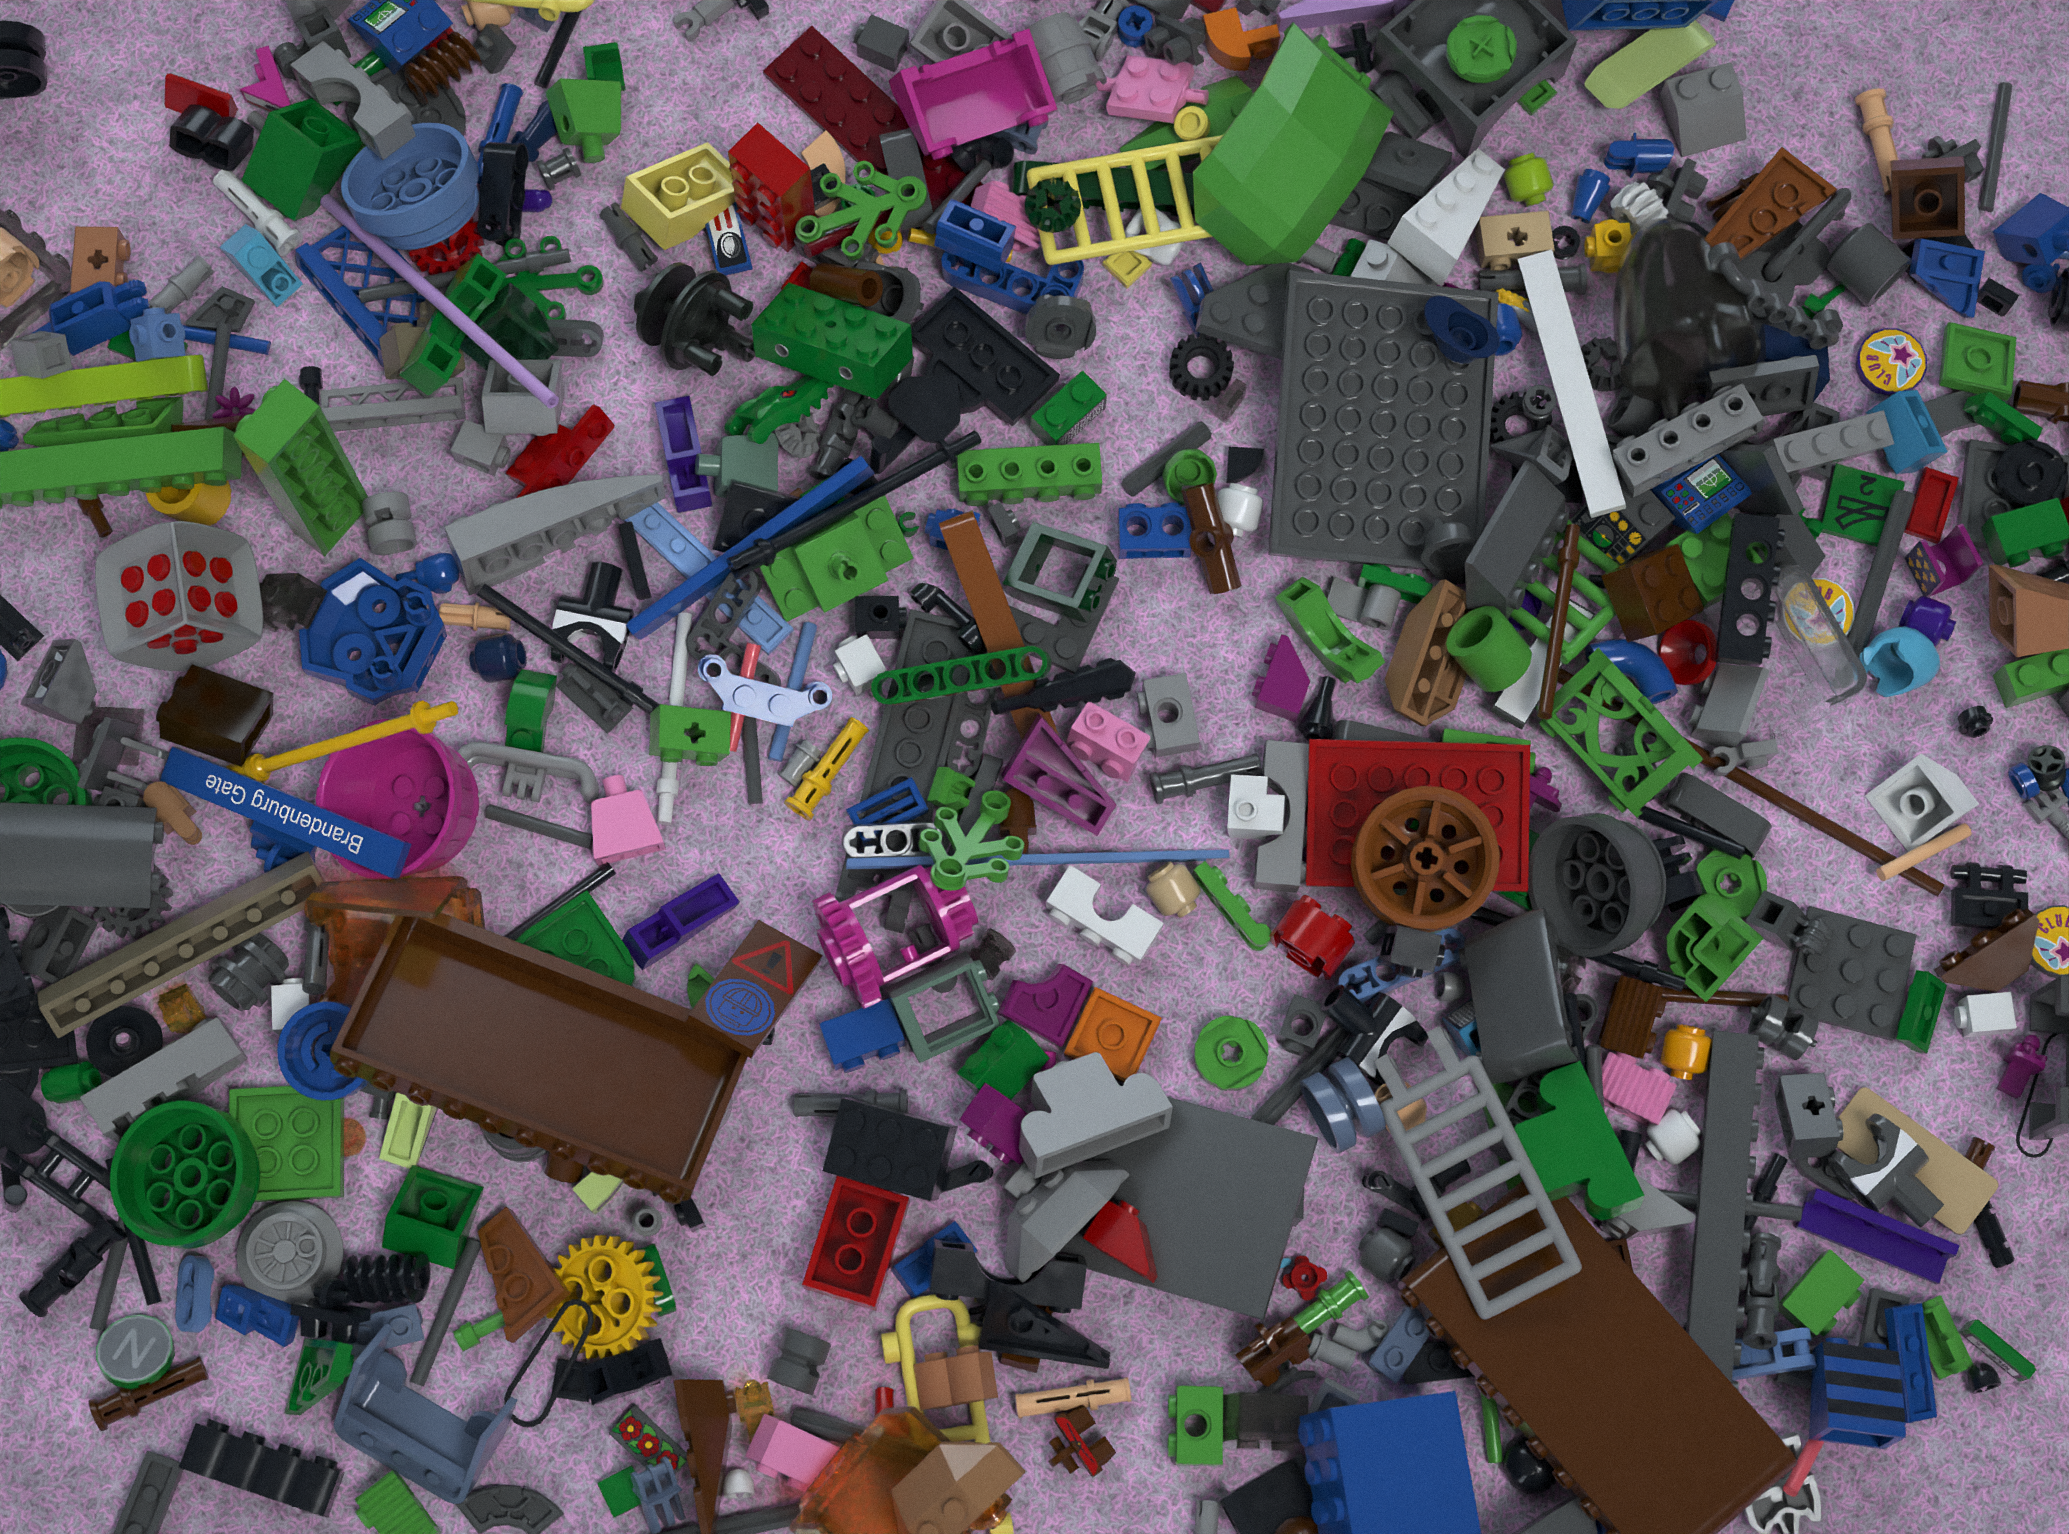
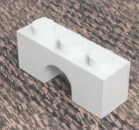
M1069 865L1046 901V908L1050 910L1048 916L1064 927L1071 923L1082 930L1079 935L1090 944L1098 946L1101 942L1113 950L1111 956L1122 964L1129 966L1133 962L1139 966L1162 931L1164 923L1134 904L1131 905L1127 913L1119 920L1107 921L1100 918L1093 909V901L1100 892L1101 884Z

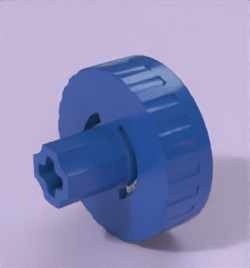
M341 1002L313 1003L297 1011L285 1024L278 1041V1063L286 1081L300 1094L316 1100L342 1099L356 1094L369 1083V1081L356 1076L348 1078L335 1071L334 1065L330 1061V1050L352 1005ZM322 1033H325V1034H323L320 1038H318V1040H317V1042H316V1044H315V1048H314L315 1058H316V1060L318 1061V1063L320 1064V1065L318 1066V1065L316 1064V1062L313 1060V1056H312V1045H313L315 1039H316L319 1035H321Z

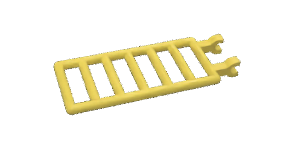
M1223 135L1029 169L1027 171L1029 189H1032L1039 180L1063 177V182L1068 181L1075 191L1078 190L1081 202L1079 218L1073 224L1077 241L1076 247L1057 250L1054 234L1038 229L1046 263L1056 265L1213 237L1200 225H1194L1179 157L1199 153L1202 162ZM1165 159L1181 228L1160 232L1145 163ZM1131 165L1146 234L1126 238L1111 168ZM1097 171L1112 240L1091 244L1076 175Z

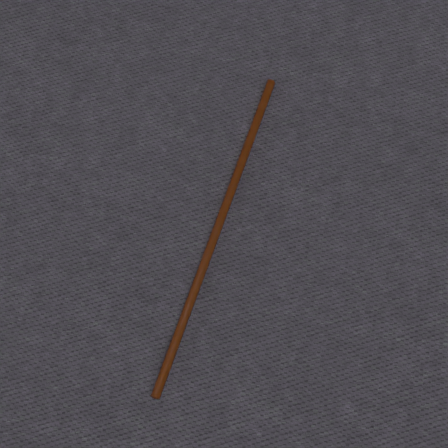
M1561 668L1558 673L1557 682L1564 685L1574 675ZM1588 683L1579 692L1590 697L1594 686ZM1614 698L1612 706L1606 703L1605 700L1602 706L1617 712L1623 708L1624 703ZM1638 713L1629 719H1625V721L1637 727L1644 717ZM1648 733L1653 737L1657 738L1654 733ZM1686 739L1703 758L1700 762L1701 764L1712 770L1721 766L1725 767L1724 759L1718 756L1710 757L1708 750ZM1736 766L1730 773L1724 776L1882 866L1897 858ZM1913 866L1898 874L1937 897L1945 885Z

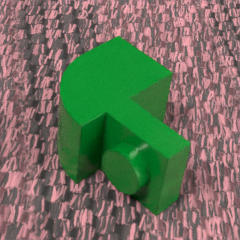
M521 669L514 681L508 700L505 716V725H507L505 746L543 753L547 719L553 710L557 675Z

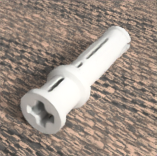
M220 170L215 175L213 184L255 224V230L259 231L263 237H266L275 246V251L279 256H287L301 244L303 240L302 233L297 229H292L283 220V215L280 211L269 209L232 171Z

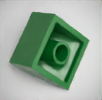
M412 1165L386 1216L382 1248L405 1255L410 1254L414 1258L424 1254L428 1256L430 1263L454 1270L466 1245L484 1187Z

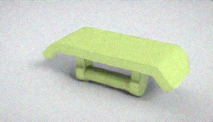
M1696 20L1686 28L1650 29L1597 65L1586 79L1585 87L1606 108L1623 109L1717 44L1713 36Z

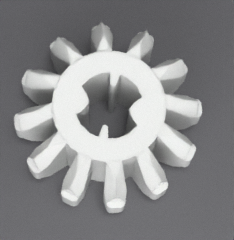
M1634 182L1631 185H1626L1619 190V193L1610 202L1613 209L1611 216L1619 221V223H1630L1631 235L1636 236L1637 242L1639 241L1644 244L1648 240H1653L1669 224L1666 216L1668 210L1662 204L1663 199L1656 195L1655 189L1650 190L1644 182L1641 184Z

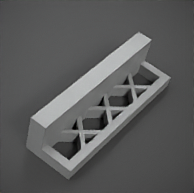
M462 377L449 378L447 383L429 396L409 382L320 390L321 409L333 432L466 419ZM456 387V395L434 397L441 388ZM406 391H416L424 397L421 399L398 401ZM397 392L393 397L387 394ZM380 394L389 401L363 404L370 395ZM353 396H361L357 401L352 398ZM344 397L353 404L329 407V399Z

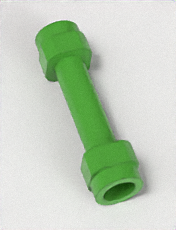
M502 1310L474 1325L468 1322L453 1331L456 1341L463 1352L481 1344L480 1338L505 1326Z

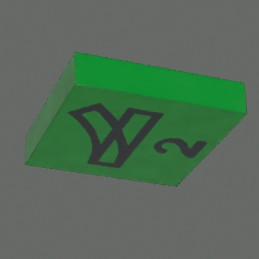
M1836 463L1833 468L1821 522L1825 525L1822 533L1877 547L1894 493L1897 490H1904L1905 482Z

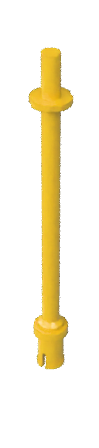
M418 701L413 704L410 714L268 758L259 753L253 754L246 758L242 767L235 764L225 767L264 782L269 779L272 771L415 728L421 734L432 733L436 726V721L458 714V706L454 701L430 707L426 701Z

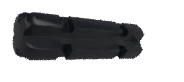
M1989 1200L1974 1222L1985 1248H1990L1992 1252L1989 1254L1993 1266L2001 1268L2013 1263L2015 1258L2011 1248H2006L2004 1242H2007V1239L1996 1214H1991L1990 1209L1993 1207Z

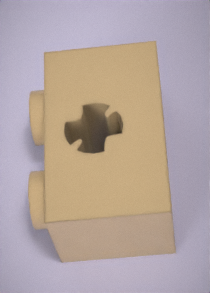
M1549 211L1484 216L1479 218L1475 227L1480 268L1490 267V270H1508L1511 268V265H1519L1518 259L1551 249L1554 252Z

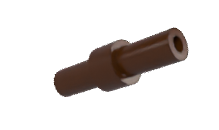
M98 494L97 498L93 500L78 499L77 503L85 516H89L99 537L103 538L110 535L113 530L102 511L104 505Z

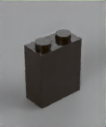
M192 664L185 676H180L176 680L173 694L167 702L163 701L158 708L156 721L159 722L160 738L242 767L273 716V692Z

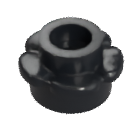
M1984 706L1968 708L1958 716L1960 723L1958 730L1961 734L1968 733L1971 738L1980 737L1990 730L1993 717L1990 713H1987Z

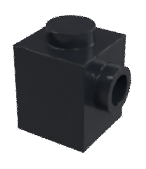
M855 596V632L858 638L867 634L869 639H900V629L906 628L907 615L906 607H899V596Z

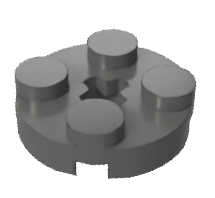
M1040 296L1036 300V305L1029 310L1025 319V335L1028 343L1031 342L1036 346V352L1052 359L1071 358L1075 356V351L1083 347L1085 350L1088 349L1096 337V320L1090 302L1070 296ZM1064 324L1069 327H1063L1062 331H1057L1055 325Z

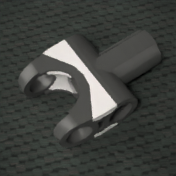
M1876 1113L1872 1114L1865 1123L1874 1135L1873 1139L1877 1143L1879 1150L1878 1159L1875 1164H1862L1855 1159L1851 1160L1840 1151H1835L1828 1158L1829 1165L1845 1188L1864 1207L1879 1212L1892 1200L1921 1228L1944 1206L1915 1176L1929 1162V1158L1925 1151L1906 1132L1887 1118Z

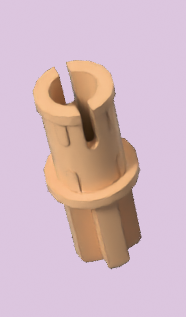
M475 602V606L443 603L439 608V615L444 625L473 627V631H477L478 628L511 630L510 621L512 619L494 607L480 606L479 602Z

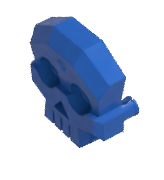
M362 558L355 560L321 582L298 625L301 662L304 672L312 677L346 686L351 696L374 706L395 695L409 692L418 693L447 637L444 623L434 605L430 588L405 577L396 581ZM378 604L386 605V609L382 613L374 612ZM401 643L394 656L389 645ZM360 651L361 657L358 660H350L352 652Z

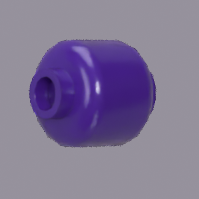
M1920 596L1916 601L1909 600L1901 617L1899 627H1909L1918 630L1936 647L1941 640L1949 641L1956 621L1950 619L1952 609L1949 605L1927 596Z

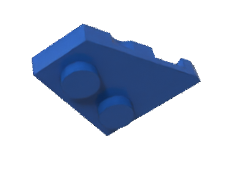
M1916 239L1909 275L1962 317L1974 318L1985 251L1932 240Z

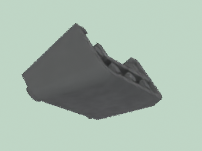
M1545 908L1528 911L1464 940V947L1459 948L1461 965L1464 970L1468 969L1481 1046V1051L1476 1052V1056L1480 1059L1492 1084L1550 1073L1580 1061L1577 1046H1571L1573 1045L1572 1027L1567 1019L1557 956H1559L1556 945H1559L1557 928Z

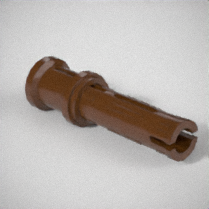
M199 1356L188 1363L167 1371L158 1381L152 1384L147 1382L146 1384L139 1385L140 1388L134 1389L119 1387L118 1392L100 1400L96 1398L90 1399L88 1404L97 1427L103 1432L108 1429L109 1424L129 1415L134 1418L142 1412V1407L173 1395L203 1380H208L209 1376Z

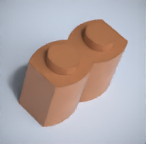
M977 1345L957 1348V1356L949 1358L947 1357V1352L924 1355L925 1362L914 1364L920 1410L946 1408L998 1398L992 1352H980Z

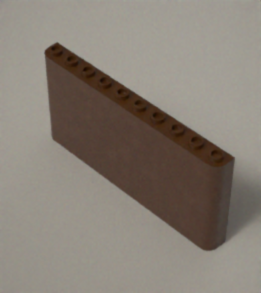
M404 898L330 1050V1061L334 1065L335 1071L345 1077L354 1078L356 1076L362 1078L381 1091L390 1092L393 1090L405 1095L411 1102L417 1105L426 1106L429 1104L441 1109L447 1116L453 1119L462 1120L465 1118L478 1123L483 1130L489 1133L498 1134L501 1132L514 1137L519 1144L525 1147L534 1148L537 1146L545 1149L561 1161L570 1162L573 1160L586 1165L595 1174L601 1176L612 1175L622 1179L631 1188L638 1190L648 1189L658 1193L663 1200L674 1204L691 1198L748 1057L688 1024L686 1021L689 1013L692 1011L691 1009Z
M1523 1180L1470 1224L1528 1195L1529 1192ZM1566 1196L1552 1201L1551 1204L1581 1262V1271L1489 1319H1481L1472 1304L1445 1245L1441 1246L1399 1281L1397 1286L1400 1291L1398 1294L1402 1301L1411 1310L1417 1308L1426 1319L1423 1323L1430 1334L1436 1339L1442 1338L1451 1348L1449 1354L1460 1368L1465 1369L1467 1367L1477 1378L1474 1382L1479 1391L1487 1399L1492 1397L1502 1408L1500 1413L1504 1420L1513 1429L1519 1427L1528 1438L1526 1444L1532 1453L1540 1460L1545 1458L1555 1469L1552 1471V1474L1557 1482L1564 1489L1569 1490L1571 1488L1581 1500L1578 1504L1582 1511L1592 1521L1598 1519L1607 1530L1605 1534H1717L1797 1465V1460L1789 1447ZM1537 1208L1463 1245L1462 1248L1471 1266H1474L1546 1229V1226ZM1553 1242L1479 1280V1283L1488 1301L1563 1264V1261Z

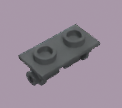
M572 663L563 669L562 675L564 678L556 685L560 691L607 734L633 709V707L621 700V696L612 688L580 666H574Z

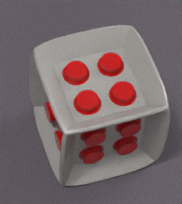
M166 522L153 525L111 544L97 556L95 585L101 630L109 654L117 660L157 670L185 671L189 670L192 664L204 668L249 649L262 638L263 607L256 561L249 542L236 533L194 522Z

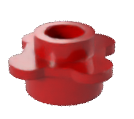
M1301 1255L1295 1258L1293 1269L1290 1273L1283 1276L1282 1282L1285 1288H1293L1300 1293L1303 1300L1310 1301L1315 1298V1290L1319 1284L1326 1281L1327 1272L1324 1268H1318L1315 1264L1309 1262L1308 1257ZM1302 1275H1307L1308 1281H1302Z

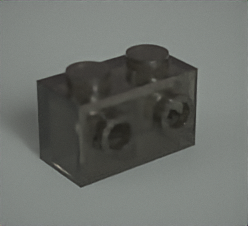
M299 573L266 574L262 583L259 584L263 607V628L272 632H277L278 629L293 632L294 629H309L328 591Z
M1236 1392L1223 1395V1442H1237V1449L1258 1450L1260 1449V1443L1271 1444V1451H1294V1444H1301L1298 1436L1299 1416L1308 1414V1396Z

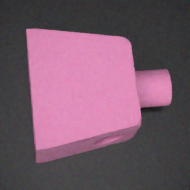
M614 775L603 779L606 797L591 802L593 854L597 865L600 866L607 862L613 863L666 850L665 843L642 790L627 792L623 775Z

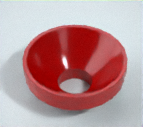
M1684 620L1667 629L1660 643L1659 656L1668 667L1676 684H1699L1706 680L1715 668L1716 662H1714L1717 640L1712 630L1706 624L1696 620ZM1703 644L1706 648V658L1701 664H1698L1695 660V650L1698 645Z

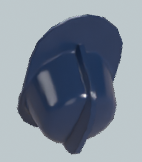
M1436 295L1428 299L1425 304L1424 315L1428 326L1434 333L1440 352L1447 359L1458 364H1468L1477 358H1488L1496 353L1500 346V337L1496 328L1487 319L1447 296Z

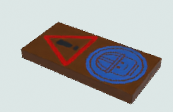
M758 920L689 1013L686 1022L752 1059L817 968L823 955Z

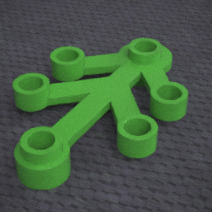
M868 161L858 162L853 169L856 181L861 185L872 184L888 192L885 195L874 197L842 183L837 174L827 173L820 180V187L823 193L828 197L841 198L854 204V206L821 218L812 215L804 216L797 222L795 233L800 243L805 245L825 236L827 231L860 220L853 235L846 237L841 245L846 258L857 260L864 254V244L880 213L893 208L887 224L878 226L875 231V238L878 244L883 248H891L898 240L897 233L908 212L919 209L927 199L925 184L914 176H906L895 180L875 171L873 165ZM863 169L871 171L869 176L865 178L859 177V173ZM836 181L837 186L834 189H826L828 182ZM913 188L915 190L912 196H903V192L906 189ZM806 225H815V228L812 232H803V228ZM886 231L892 233V237L889 240L880 239L882 233ZM853 243L859 245L857 251L852 253L847 251L849 245Z
M988 791L982 796L979 809L981 816L966 837L957 822L958 815L954 809L950 807H940L937 809L934 825L937 829L945 831L955 851L954 855H947L941 844L942 834L935 829H924L920 834L918 843L919 848L923 852L930 853L935 863L931 868L930 878L937 887L948 891H955L963 888L967 880L987 877L995 883H1001L1007 879L1010 866L1002 858H992L988 863L966 865L970 859L1002 855L1005 859L1011 861L1022 857L1024 842L1017 836H1007L1003 840L981 843L994 824H999L1008 817L1011 800L1005 793Z

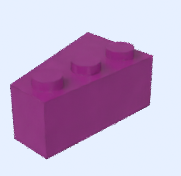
M1038 713L1002 772V779L1098 836L1116 807V803L1044 717Z

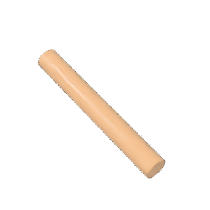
M1963 823L1877 868L1878 878L1881 881H1886L1966 839L1972 834L1970 827Z

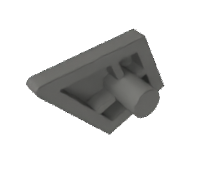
M222 286L185 324L189 327L216 331L217 323H228L232 325L231 332L240 333L255 301Z

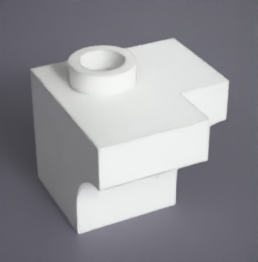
M1231 775L1227 824L1229 837L1266 840L1268 835L1283 834L1285 795L1267 794V776Z

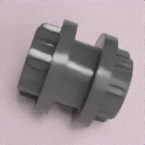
M258 933L231 947L235 954L230 960L218 956L211 964L214 972L208 977L210 986L224 1001L239 1011L249 1010L253 1005L261 1007L268 1000L263 990L269 982L272 985H281L283 980L286 979L284 971L289 967L288 958L284 952L266 936Z

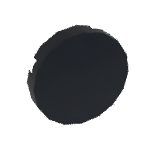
M2025 440L2007 448L1997 460L1994 476L1996 487L2002 497L2014 507L2023 508L2059 498L2066 489L2068 471L2067 469L2065 470V465L2062 462L2064 459L2052 446L2037 440Z

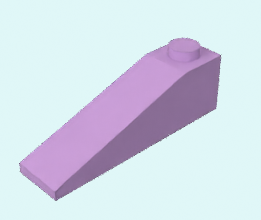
M1304 0L1279 12L1276 24L1279 32H1284L1292 22L1301 29L1385 18L1393 13L1397 16L1414 0Z

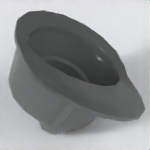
M1440 517L1436 518L1434 528L1426 534L1421 560L1439 580L1446 579L1452 584H1465V561L1477 541H1475L1467 525L1460 522L1445 523Z

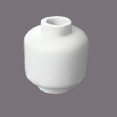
M1230 483L1229 488H1223L1219 491L1217 498L1223 520L1231 526L1234 536L1242 538L1244 531L1252 532L1257 529L1264 501L1257 495V489Z
M1671 1109L1664 1113L1659 1125L1649 1124L1647 1126V1134L1651 1140L1645 1145L1658 1162L1665 1158L1668 1163L1678 1165L1700 1149L1701 1141L1699 1137L1703 1133L1686 1111L1680 1114L1677 1110Z

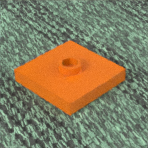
M1095 987L1063 1055L1074 1060L1098 1052L1103 1057L1114 1078L1124 1083L1129 1076L1137 1074L1162 1017Z

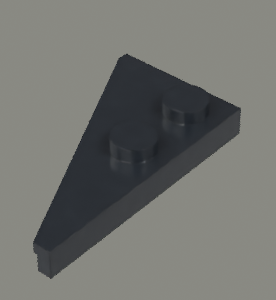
M991 1280L978 1337L979 1349L1109 1369V1351L1004 1285Z

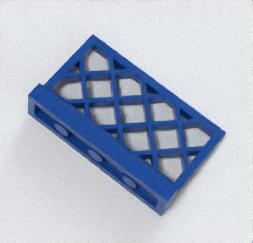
M343 225L312 246H309L306 242L295 249L297 267L381 366L384 367L379 338L387 333L388 322L417 325L419 317H415L417 303L424 302L426 298L418 295V292L386 298L385 313L369 311L365 306L366 303H361L357 295H359V289L368 288L370 275L390 277V283L395 282V278L402 277L393 269L372 267L374 252L364 243L350 241L352 232ZM329 247L344 249L342 262L328 261L321 255V252ZM391 248L402 259L406 261V259L400 254V252L397 249ZM348 251L369 252L367 266L347 263ZM345 271L365 274L363 288L348 286L344 281ZM392 300L412 302L410 316L390 314Z

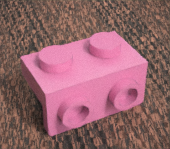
M1087 702L1072 725L1066 744L1080 760H1089L1101 767L1108 776L1115 779L1120 778L1128 782L1135 771L1140 755L1149 743L1150 736L1094 703Z

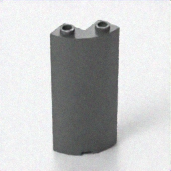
M0 803V904L150 908L153 894H160L161 873L154 872L156 845L163 844L164 822H157V808Z

